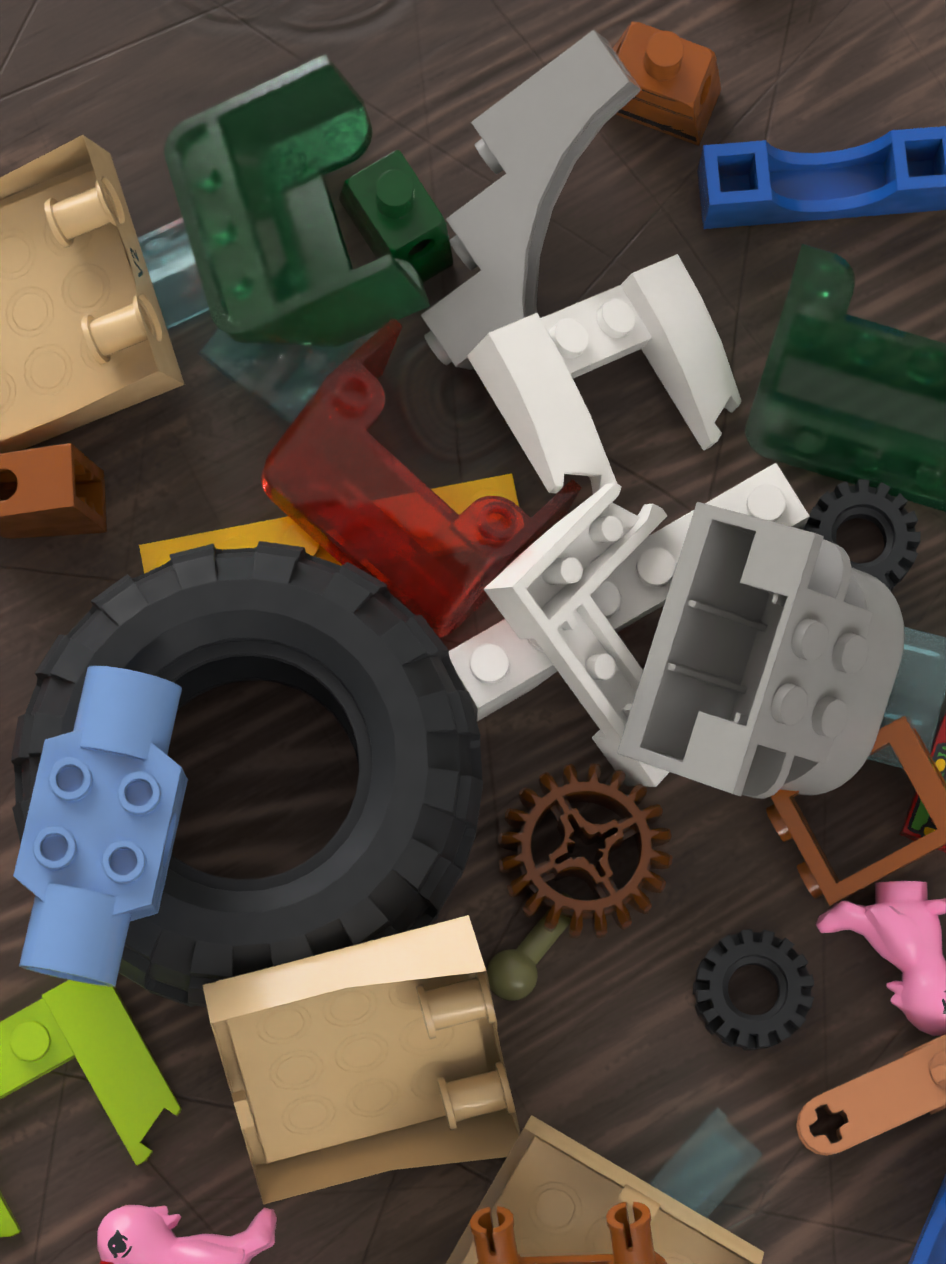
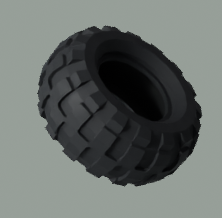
M259 541L255 548L222 550L216 549L214 544L170 554L171 560L166 564L136 578H131L127 574L91 600L92 608L67 636L58 635L35 672L37 676L36 686L25 714L18 716L11 756V763L14 765L16 801V805L12 807L20 844L44 741L48 738L73 732L85 676L89 666H109L138 671L179 685L182 691L177 711L196 696L217 686L237 681L260 680L280 683L298 689L317 700L334 715L348 735L355 750L359 766L356 794L349 814L339 831L321 851L293 869L262 879L237 880L216 877L196 870L171 854L159 912L130 921L119 969L121 975L145 988L150 993L190 1007H207L202 985L429 926L438 918L441 908L459 878L462 877L476 837L483 788L481 735L469 691L465 690L451 662L449 650L423 616L413 614L387 590V584L349 562L340 566L314 557L305 552V547Z

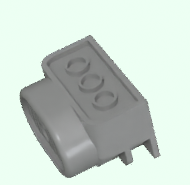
M697 502L617 754L738 796L745 795L752 798L765 799L774 795L779 789L799 791V795H819L840 787L859 771L869 757L877 739L900 667L904 650L905 631L902 613L894 595L876 577L852 568L850 557L844 548L824 540L822 535Z

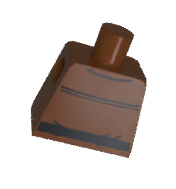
M631 22L613 49L642 90L615 115L699 146L721 92L716 54L709 48L680 38L671 31H662L640 22Z

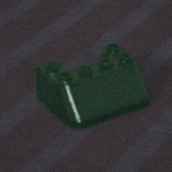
M326 54L182 121L171 131L165 143V160L212 320L222 332L235 342L338 347L430 306L419 273L410 263L403 259L393 258L391 254H387L357 269H353L324 176L358 160L367 151L372 140L373 131L363 99Z
M802 244L747 420L745 435L749 445L755 452L768 459L841 481H847L851 484L856 485L858 479L869 480V487L877 488L881 482L890 486L888 494L897 497L901 493L908 501L946 512V343L846 314L855 287V274L852 267L844 258L837 254Z

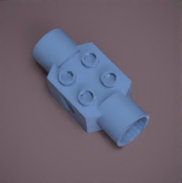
M89 666L85 676L73 732L45 739L13 875L35 895L19 967L67 980L115 987L130 921L159 912L188 781L182 767L167 755L182 691L179 685L138 671L109 666Z

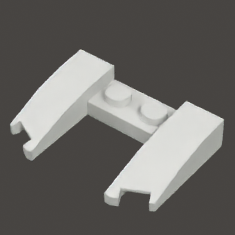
M678 254L631 273L619 286L540 318L538 313H535L489 332L467 355L549 493H557L563 488L564 474L588 476L591 480L593 494L606 484L617 483L591 415L573 378L642 349L703 451L712 447L722 435L715 421L723 408L732 413L742 402L719 334L699 291Z
M609 483L553 525L512 561L484 590L519 639L536 640L600 730L592 739L615 771L620 770L626 774L625 785L638 786L642 784L643 786L656 787L669 771L617 754L643 669L590 595L667 517V514L663 508L655 504H644L638 516L613 503L619 496L622 486L617 483Z

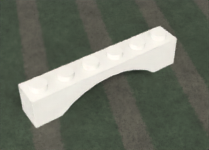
M777 463L705 503L802 530L810 517ZM694 510L649 535L590 595L616 633L664 606ZM506 619L449 651L451 662L465 690L469 691L477 721L531 691L557 672V669L536 640L519 639Z

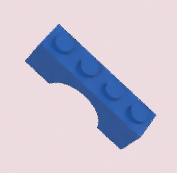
M946 126L891 130L872 142L849 149L822 153L784 151L773 147L766 140L703 145L697 169L703 229L946 210Z

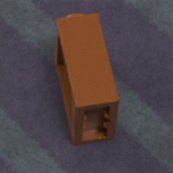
M904 715L879 729L870 755L889 745L892 746L937 828L935 831L839 881L794 798L799 795V791L779 789L774 795L770 796L774 804L767 807L766 812L773 827L783 842L791 838L794 839L805 860L797 865L798 872L805 886L814 899L824 895L829 906L839 903L946 845V781L911 718Z

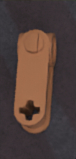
M946 1034L904 1053V1057L824 1092L807 1102L798 1114L796 1124L798 1137L805 1148L819 1155L837 1154L928 1112L932 1115L945 1109ZM824 1107L829 1115L841 1114L844 1119V1125L836 1130L838 1142L830 1144L829 1139L825 1135L817 1137L812 1135L809 1126L818 1120L815 1109Z

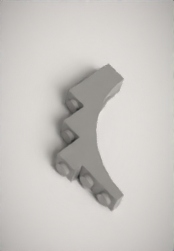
M592 30L471 122L482 138L475 143L480 156L495 174L500 173L502 170L506 174L446 218L456 234L449 240L454 251L470 270L478 266L481 271L421 314V317L431 330L424 335L426 342L437 358L445 365L453 362L455 367L473 369L474 367L467 355L489 332L537 313L540 255L553 207L574 164L603 125L642 90L607 39L595 30Z

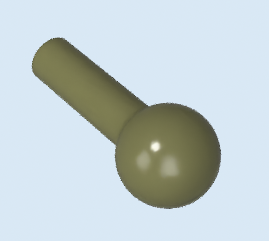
M562 892V893H561L562 895H564V896H566V897L572 898L570 895L566 894L565 892ZM548 909L517 949H507L497 953L487 967L491 991L499 998L507 1001H516L528 996L537 983L538 971L536 965L567 928L572 918L560 915L554 931H547L544 929V923L550 911Z

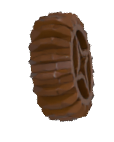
M594 763L589 767L587 782H578L577 770L573 764L564 766V785L558 787L553 776L548 772L539 776V784L545 795L542 798L533 790L524 787L519 792V799L522 805L529 810V813L509 808L504 818L510 826L520 830V833L504 832L500 833L498 837L499 847L517 851V854L506 856L499 860L498 865L501 873H521L520 877L514 879L507 886L509 896H520L529 890L533 896L526 901L522 910L523 914L529 918L535 915L544 905L550 909L545 919L544 929L550 932L554 931L557 927L560 915L572 918L568 929L569 937L576 939L580 937L583 919H592L595 936L602 938L607 934V921L605 917L611 914L616 924L622 930L631 926L632 920L626 908L627 904H630L638 912L647 914L652 907V903L641 889L644 888L654 893H662L666 885V881L661 876L651 872L650 869L662 870L670 868L673 859L672 855L666 852L653 850V847L668 843L672 837L670 829H649L648 825L656 822L662 816L663 809L659 804L651 805L642 811L637 807L646 796L647 788L639 784L633 788L628 796L620 790L623 787L626 774L620 770L613 774L610 786L598 783L601 775V766ZM577 802L599 804L612 810L622 819L618 822L614 819L602 825L592 824L586 821L580 815L577 808L573 809L570 804ZM552 812L558 822L557 829L563 843L555 852L548 855L546 861L535 866L531 853V840L538 825ZM574 833L586 845L595 842L600 844L604 841L602 849H597L594 858L598 861L596 868L593 864H589L584 857H578L574 860L572 857L567 859L568 853H573L575 842L572 840ZM634 836L638 850L636 872L630 881L618 890L612 879L613 872L608 863V855L621 847L623 841ZM569 876L578 877L589 885L593 893L597 892L600 899L589 901L572 899L556 892L546 883L553 879L556 882Z

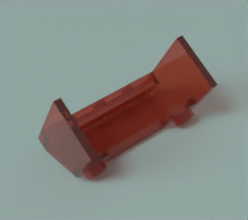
M392 318L326 377L268 454L261 473V484L268 498L341 565L349 562L387 584V590L413 614L422 615L436 635L443 637L456 630L489 598L484 588L546 531L567 515L582 487L572 479L532 518L514 502L500 496L479 498L460 515L456 513L366 431L377 421L385 404V393L378 378L384 373L402 329V325Z

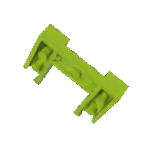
M67 980L42 994V999L0 1022V1100L76 1057L136 1166L148 1160L153 1151L141 1143V1141L164 1108L178 1116L182 1108L116 987ZM0 1191V1237H14L22 1231Z

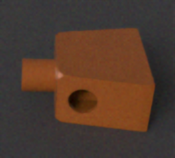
M59 444L0 454L1 537L14 539L107 532L104 471L73 444Z

